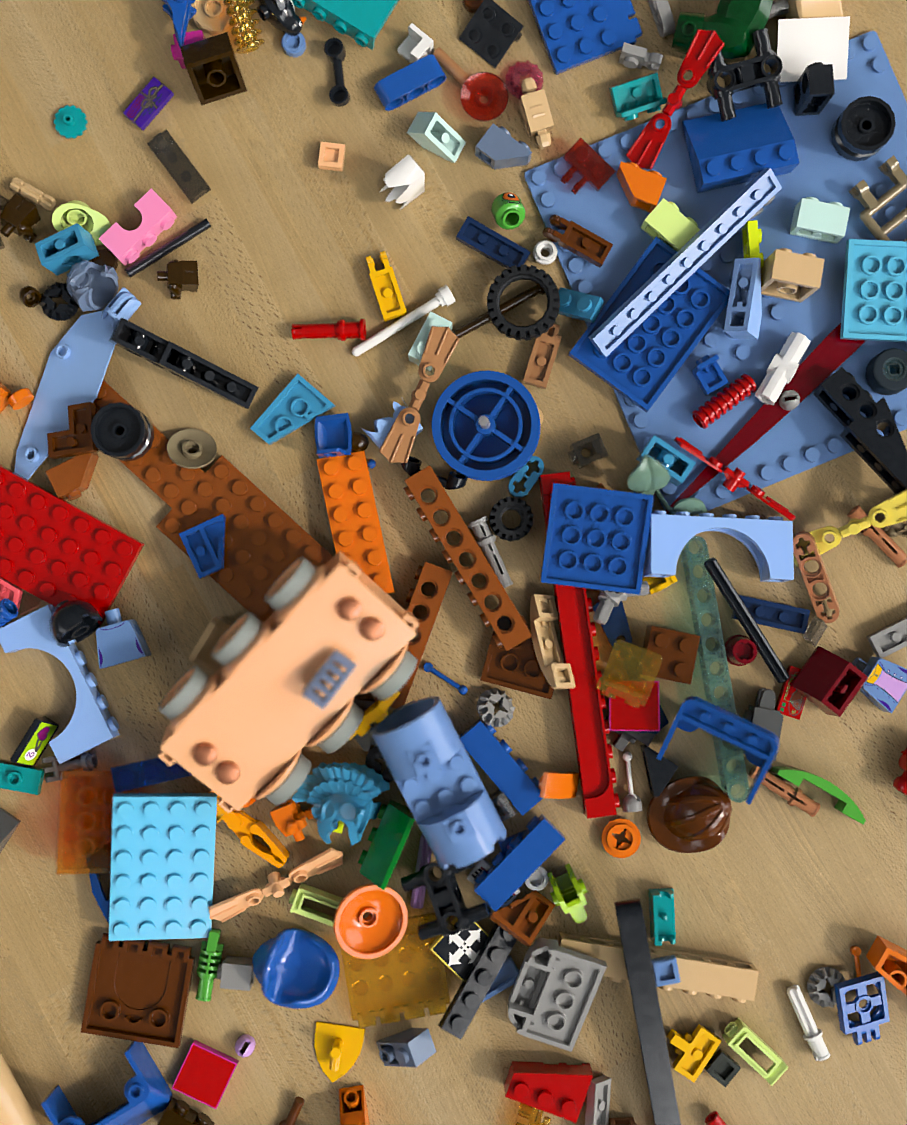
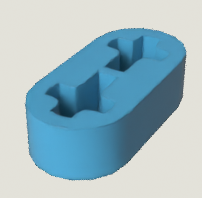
M532 456L528 461L531 464L534 461L537 462L539 472L533 471L530 476H527L526 473L529 466L526 463L510 480L508 490L513 497H525L543 473L544 463L539 457ZM522 478H525L527 481L524 483L523 488L526 490L524 492H514L515 486L513 483H519Z

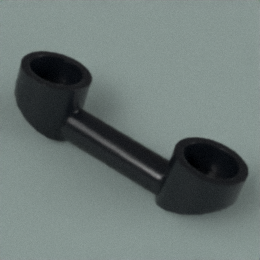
M330 38L324 45L325 53L333 63L335 86L330 90L329 97L335 106L342 107L348 104L351 99L344 84L342 66L346 51L340 39Z
M409 456L408 462L401 463V466L408 475L412 476L421 471L422 461ZM450 471L448 478L436 475L443 488L448 490L462 488L468 480L466 475L455 471Z

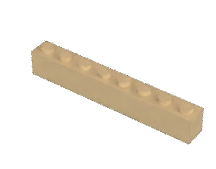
M559 932L558 946L606 961L607 967L603 976L609 977L611 981L622 983L624 980H628L621 942ZM649 947L651 959L675 955L681 982L659 986L658 988L671 991L673 988L682 989L684 993L691 995L701 992L715 999H721L722 996L731 997L733 1001L745 1003L746 1000L755 1001L759 971L753 964Z

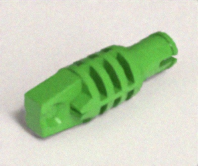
M211 928L208 941H202L197 967L199 983L195 997L199 1001H211L214 979L217 978L218 966L221 964L224 944L219 943L221 929Z

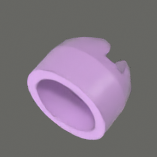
M248 1034L241 1035L235 1043L236 1054L243 1058L250 1056L256 1046L254 1038ZM246 1041L249 1045L244 1052L241 1049Z

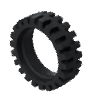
M521 264L520 267L515 265L509 270L505 269L500 276L497 275L494 283L489 288L487 295L489 317L498 331L505 334L508 338H514L519 341L522 339L527 341L531 340V338H538L553 326L559 313L560 298L557 286L550 275H547L542 269H537L536 266L531 265V267H528L526 264ZM518 280H531L539 284L545 291L548 300L547 309L543 317L535 324L526 327L516 326L508 322L501 314L499 307L500 297L504 289L512 282Z

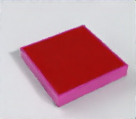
M609 681L610 731H660V681Z
M194 1040L172 1089L217 1109L239 1060Z

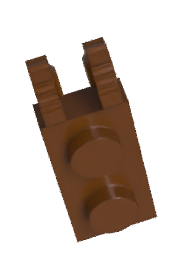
M551 215L550 223L560 230H565V232L561 234L547 227L542 232L543 236L600 268L613 244L573 221L569 222L558 215Z

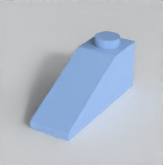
M737 258L734 263L724 332L734 339H758L762 317L761 259Z

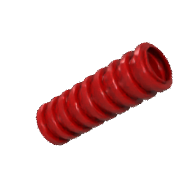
M742 374L740 378L734 380V383L728 385L729 388L725 387L722 389V392L716 394L717 397H711L710 401L704 403V406L698 407V411L694 410L692 412L695 422L701 428L706 429L708 424L714 423V419L718 420L720 415H725L726 410L730 411L733 409V406H737L739 404L738 401H744L745 397L751 395V392L757 391L754 380L749 375Z

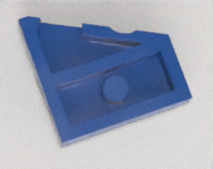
M224 514L179 533L199 579L224 569L226 524Z

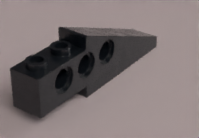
M124 318L119 319L109 339V342L153 365L245 409H249L259 388Z
M841 367L821 383L813 394L845 427L840 436L895 494H898L907 489V449L884 397L876 403L871 394L855 381L854 376ZM842 394L847 395L850 400L844 398ZM860 412H863L867 418L863 417ZM877 430L882 431L884 436L880 435Z

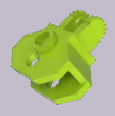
M570 864L565 865L568 872L554 878L552 872L547 873L554 890L550 894L556 907L561 905L564 913L570 912L577 924L583 923L588 917L584 909V905L588 904L584 894L588 893L582 878L576 879Z

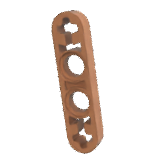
M805 531L799 532L793 537V552L818 619L824 623H832L837 620L840 613L838 601L813 535ZM800 538H803L804 541H810L807 545L808 553L814 551L815 554H808L803 558L800 557V555L805 554L803 547L797 546ZM808 560H815L819 565V569L815 572H809L805 569L804 564ZM816 583L825 584L827 587L826 593L822 595L816 594L813 591V585ZM827 599L828 608L834 609L832 616H828L827 613L822 614L824 611L822 600Z

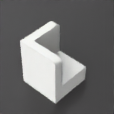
M411 23L408 26V37L397 49L398 53L412 64L427 55H431L434 52V44L429 36Z

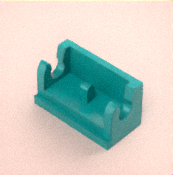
M648 889L650 938L655 946H662L663 941H669L670 944L674 945L676 944L674 889Z

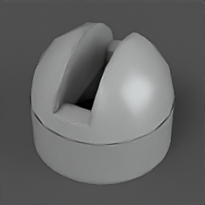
M787 390L779 397V405L786 411L794 410L800 403L799 393L795 390ZM795 397L796 400L785 401V398Z

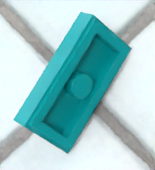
M0 761V788L34 795L41 793L44 778L43 769Z

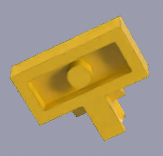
M698 1024L692 1035L686 1032L683 1036L674 1029H671L666 1036L670 1040L669 1042L676 1046L674 1051L678 1054L672 1067L694 1083L721 1043V1039L700 1024Z

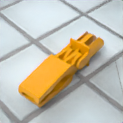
M217 795L216 819L218 821L216 823L218 824L221 820L225 821L228 828L238 836L242 845L277 868L282 867L291 853L261 820H256L246 814L244 810L240 809L237 811L234 808L228 813L218 805L219 795ZM254 834L263 838L270 848L255 839Z

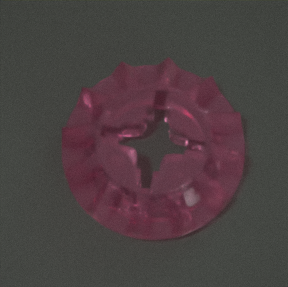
M529 60L526 62L517 61L515 65L509 67L505 83L507 90L512 96L521 99L520 96L525 95L522 94L521 84L519 85L521 79L519 75L524 77L530 73L529 77L534 79L537 86L535 91L542 89L544 82L543 72L540 71L537 64L534 65Z

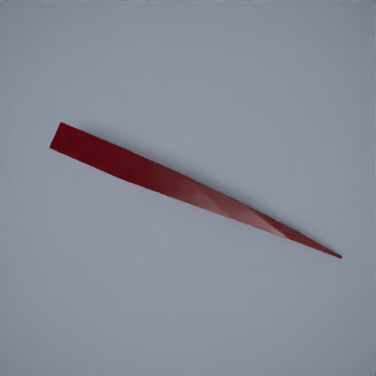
M840 323L800 364L790 383L785 385L782 393L787 390H795L799 393L801 403L866 340L840 339ZM787 397L785 401L796 399L795 397ZM779 398L774 406L764 404L719 452L715 458L723 463L722 469L757 442L790 412L780 407ZM707 465L670 506L673 507L676 502L689 498L714 478L719 471Z

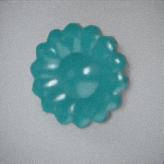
M66 105L64 108L59 109V113L55 114V129L61 136H65L67 139L71 137L75 139L77 136H82L83 131L86 130L88 121L81 108H76L74 105Z

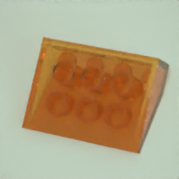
M140 771L60 772L54 871L56 875L111 873L114 793H139Z

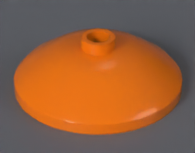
M374 883L357 887L343 898L335 912L333 922L335 937L343 950L354 957L373 959L383 956L396 947L402 939L408 922L407 908L401 896L391 887L387 886L383 890ZM370 912L368 917L363 918L364 913Z

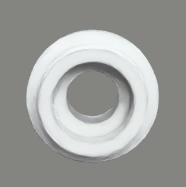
M549 240L538 242L533 250L534 259L542 265L551 264L557 257V247ZM547 250L549 255L544 257L541 255V251Z

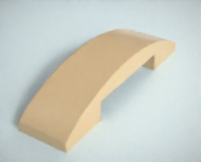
M534 594L531 596L530 629L539 666L553 689H573L576 685L570 663H563L553 621L559 618L553 595Z

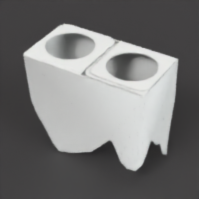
M408 154L386 172L383 179L386 185L380 190L382 192L389 187H394L385 201L390 202L395 199L396 203H403L400 208L401 210L425 191V172Z

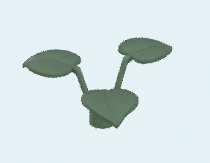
M644 455L627 479L628 487L633 493L649 495L656 493L669 512L667 515H675L676 512H690V516H699L698 514L708 512L705 504L696 498H685L676 502L673 507L669 506L659 489L668 484L670 480L669 472L660 462L650 456Z

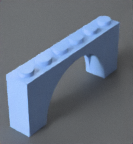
M662 510L652 511L643 577L667 578L676 575L677 561L686 543L698 533L715 531L728 534L746 546L756 561L760 582H787L794 580L793 521H783V517L780 516L768 517V520H763L758 515L745 516V519L737 518L736 514H724L722 517H714L713 513L698 514L699 516H690V512H676L675 515H666V511Z
M46 605L0 628V644L5 653H14L26 648L43 650L58 658L69 670L76 688L74 714L64 731L49 742L59 764H62L120 735L118 732L119 724L115 717H111L107 709L109 707L104 695H100L96 687L98 685L97 679L93 673H89L85 665L87 664V659L84 653L78 650L75 644L76 640L68 641L70 646L60 647L52 637L49 622L56 607Z

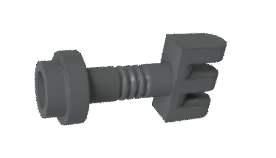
M90 752L83 753L80 759L66 761L62 764H59L56 756L42 758V763L52 762V766L43 768L44 773H54V776L45 778L46 783L65 779L64 771L82 768L85 772H91L98 765L97 756Z

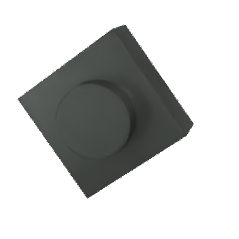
M721 1049L716 1052L704 1067L706 1072L725 1088L741 1069L739 1064Z

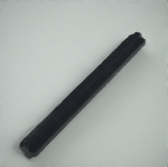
M712 557L705 561V568L751 641L756 645L758 652L777 682L783 683L788 680V672L716 558Z

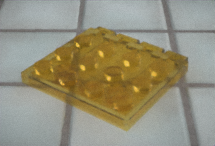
M435 912L408 917L406 931L396 947L383 956L373 959H361L348 954L340 946L353 1021L358 1020L359 1028L376 1026L377 1016H380L381 1024L401 1021L400 1012H404L405 1020L425 1017L424 1008H429L430 1016L446 1012V1004H450L451 1000L445 965L429 949V946L438 936L422 941L417 930L418 926L436 920Z

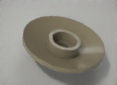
M185 429L171 436L167 443V453L169 458L178 466L197 469L210 464L214 460L217 446L215 440L208 433L198 429Z

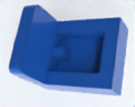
M709 355L700 358L696 361L697 366L692 370L705 396L729 383L717 362L720 359L718 355L711 358Z

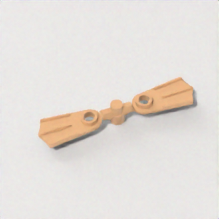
M329 848L292 869L288 874L289 878L281 877L280 872L270 873L267 876L269 883L266 884L264 889H251L208 907L210 919H216L223 923L245 911L246 908L259 904L264 895L268 897L273 894L275 898L283 896V889L290 886L292 881L303 883L311 876L322 874L343 865V852Z

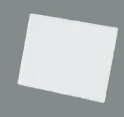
M850 16L778 19L777 56L781 59L783 67L780 73V82H797L806 67L815 62L833 64L834 80L847 79Z

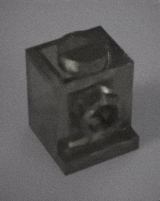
M599 433L571 444V451L568 452L572 465L577 464L579 469L605 459L608 456ZM583 449L589 450L590 456L583 457L581 451Z

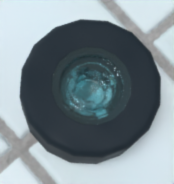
M891 348L882 351L870 360L866 367L865 376L867 384L873 391L880 395L890 396L907 388V352L902 349Z

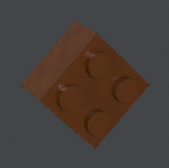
M647 625L638 668L639 674L691 685L700 636Z

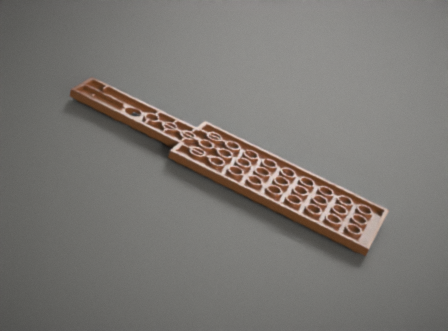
M103 379L98 396L93 402L97 408L96 413L100 408L110 403L121 402L131 405ZM152 424L154 440L149 451L137 460L119 461L172 508L156 527L189 557L179 533L224 514L226 517L224 569L209 576L261 622L266 621L276 609L265 601V596L288 567L299 558L304 557L317 568L321 565L325 566L334 556L224 456L221 455L207 472L201 468L188 469L175 464L167 453L169 439Z

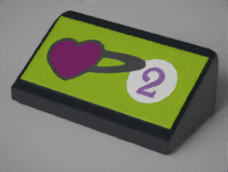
M46 716L35 718L10 761L16 764L35 766L59 728V725Z

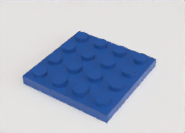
M553 483L540 582L640 595L654 495Z

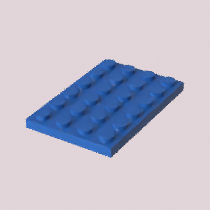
M658 237L654 238L599 312L595 323L590 324L568 354L646 413L726 307L730 295L729 289L698 268L607 357L602 356L588 337L677 253V251Z

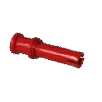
M340 319L337 323L292 324L293 329H291L293 340L338 338L341 341L351 338H360L361 341L366 340L365 319L350 322Z

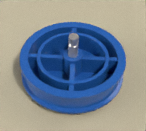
M477 371L455 380L439 397L432 416V435L438 452L455 471L474 480L494 481L516 473L530 460L540 438V417L532 395L518 380L497 371Z

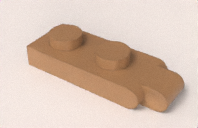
M553 324L546 333L536 338L522 383L546 389L562 338L561 335H558L560 325Z

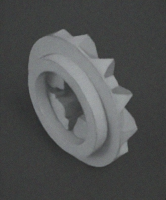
M494 688L486 690L480 695L477 702V711L480 718L487 725L502 727L508 724L514 717L513 711L516 707H513L512 698L508 697L505 691ZM500 701L499 708L501 710L493 715L495 707L492 704Z
M832 967L818 968L808 979V994L821 1007L834 1008V1005L837 1004L835 988L830 989V996L822 989L826 987V980L831 986L846 980L838 970Z

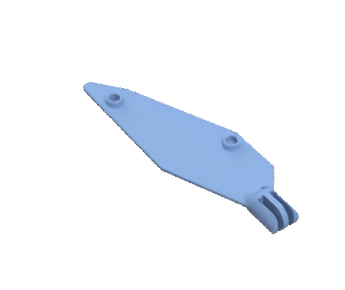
M125 287L121 288L104 310L81 315L51 351L17 448L14 473L29 480L49 456L47 433L69 430L68 406L86 402L93 403L97 398L115 344L109 342V339L119 319L129 320L142 304Z

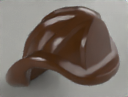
M704 776L683 777L668 783L660 796L651 799L647 808V824L654 839L668 850L679 853L704 852L716 847L725 838L729 829L732 812L731 801L725 792L711 779Z

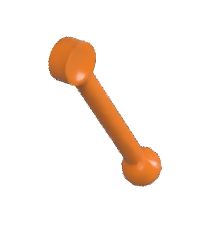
M854 945L850 948V952L854 955L856 977H860L862 975L859 956L862 951L860 947Z

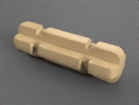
M17 177L12 179L10 188L14 192L23 195V197L37 205H41L48 211L54 209L56 200L53 197L44 194L28 183H24L23 180Z

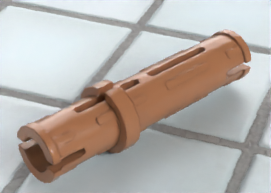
M859 505L847 514L851 519H861L866 516L868 518V515ZM871 525V527L861 530V533L864 536H868L898 568L907 563V554L881 528Z
M754 765L748 776L754 779L759 767ZM767 771L761 783L762 785L787 800V804L790 806L798 807L811 817L818 813L821 806L818 802L803 794V790L800 788L792 787Z

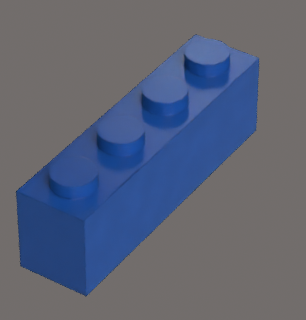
M479 719L462 733L459 738L467 752L523 816L543 799L540 797L539 780L536 777L531 779L526 773L528 767L520 758L515 760L510 754L512 748L504 739L499 741L494 736V733L497 732L495 728L487 725L485 722L483 723Z
M543 814L539 818L537 816L533 817L526 825L528 829L522 835L517 834L509 842L510 848L504 854L502 852L498 853L491 861L493 865L487 871L482 870L474 879L476 882L474 884V891L485 902H488L495 912L566 840L564 835Z

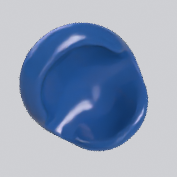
M299 928L282 930L276 937L263 943L252 958L253 970L258 982L261 984L264 997L271 1003L281 1007L305 1009L317 1006L330 997L339 979V959L332 946L320 936Z

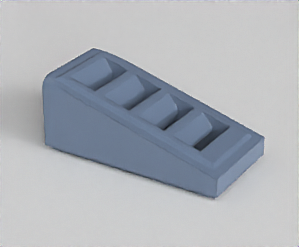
M335 649L303 688V696L324 710L356 668L357 664ZM337 661L346 668L345 671H341L333 665V662ZM329 669L339 678L337 680L334 679L332 676L326 673L327 670ZM321 678L332 685L330 689L320 682ZM314 688H317L319 691H321V692L324 693L325 695L322 696V695L319 694L317 691H315Z

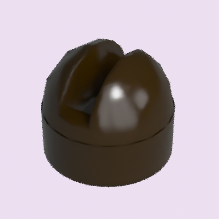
M28 285L21 288L19 298L25 306L32 308L40 303L41 294L36 288Z
M354 432L351 451L366 450L369 444L367 436L363 433Z

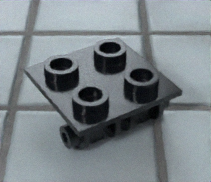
M483 0L459 39L496 69L513 42L520 40L522 36L521 30L524 26L493 0Z

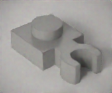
M624 42L618 63L631 69H641L642 66H645L652 71H658L663 55L656 52L649 53L647 48Z

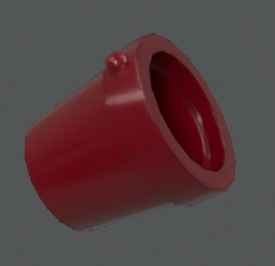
M744 635L730 636L724 642L723 648H721L726 661L736 666L747 665L757 656L756 645L750 638Z

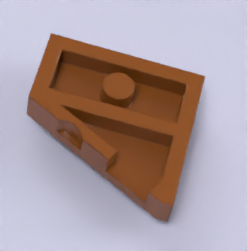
M534 890L523 898L493 912L489 918L526 947H529L554 909L555 904Z

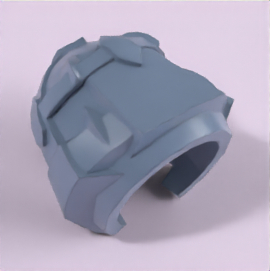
M82 260L72 265L70 272L67 273L66 288L83 312L94 310L98 312L105 309L116 296L119 288V278L113 267L106 266V264L100 266L88 260Z

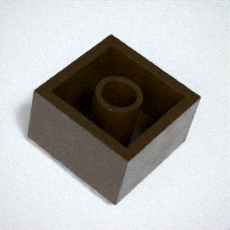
M227 32L180 47L185 67L201 106L247 91Z

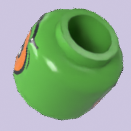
M510 192L502 193L494 199L491 211L497 225L502 229L511 230L523 223L525 208L516 194Z

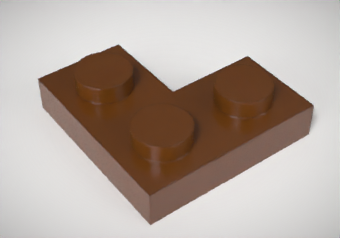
M86 402L68 406L69 430L47 433L49 458L58 459L99 452L91 438L90 429L93 417L96 414L94 403Z

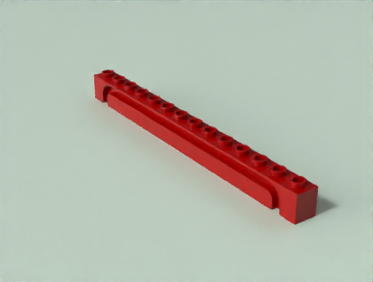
M570 471L545 474L539 477L546 534L553 483L576 486L575 478L570 477ZM553 584L556 609L559 617L558 624L564 663H570L576 685L575 688L567 690L584 814L587 819L617 815L616 808L620 807L618 793L613 791V783H616L615 769L610 768L609 759L613 758L611 743L607 744L606 734L610 733L608 719L603 718L602 711L606 709L605 696L600 695L599 685H603L601 670L597 671L596 661L600 659L598 646L593 645L592 638L596 636L595 623L590 622L589 612H593L591 597L587 598L586 588Z

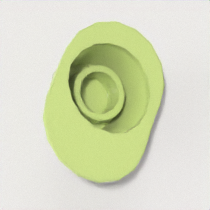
M78 200L60 205L52 214V223L58 232L78 223L92 234L96 246L103 245L99 238L111 227L109 220L104 215Z

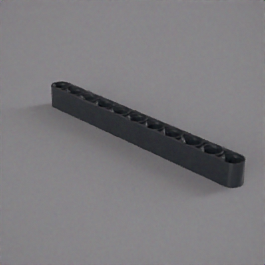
M640 898L614 902L654 1124L681 1125Z

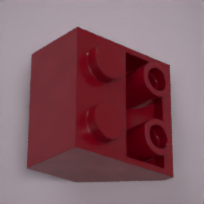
M817 646L790 686L825 714L841 717L868 679V676L849 661Z

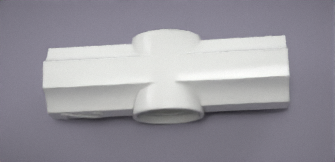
M791 332L780 353L774 356L767 369V375L755 393V397L761 402L774 406L785 385L789 384L799 367L798 363L811 342L805 335L799 332Z

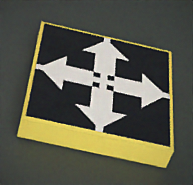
M455 917L451 923L453 926L459 927V920ZM475 922L472 923L469 929L461 931L456 935H439L429 946V949L463 981L485 943L488 934Z

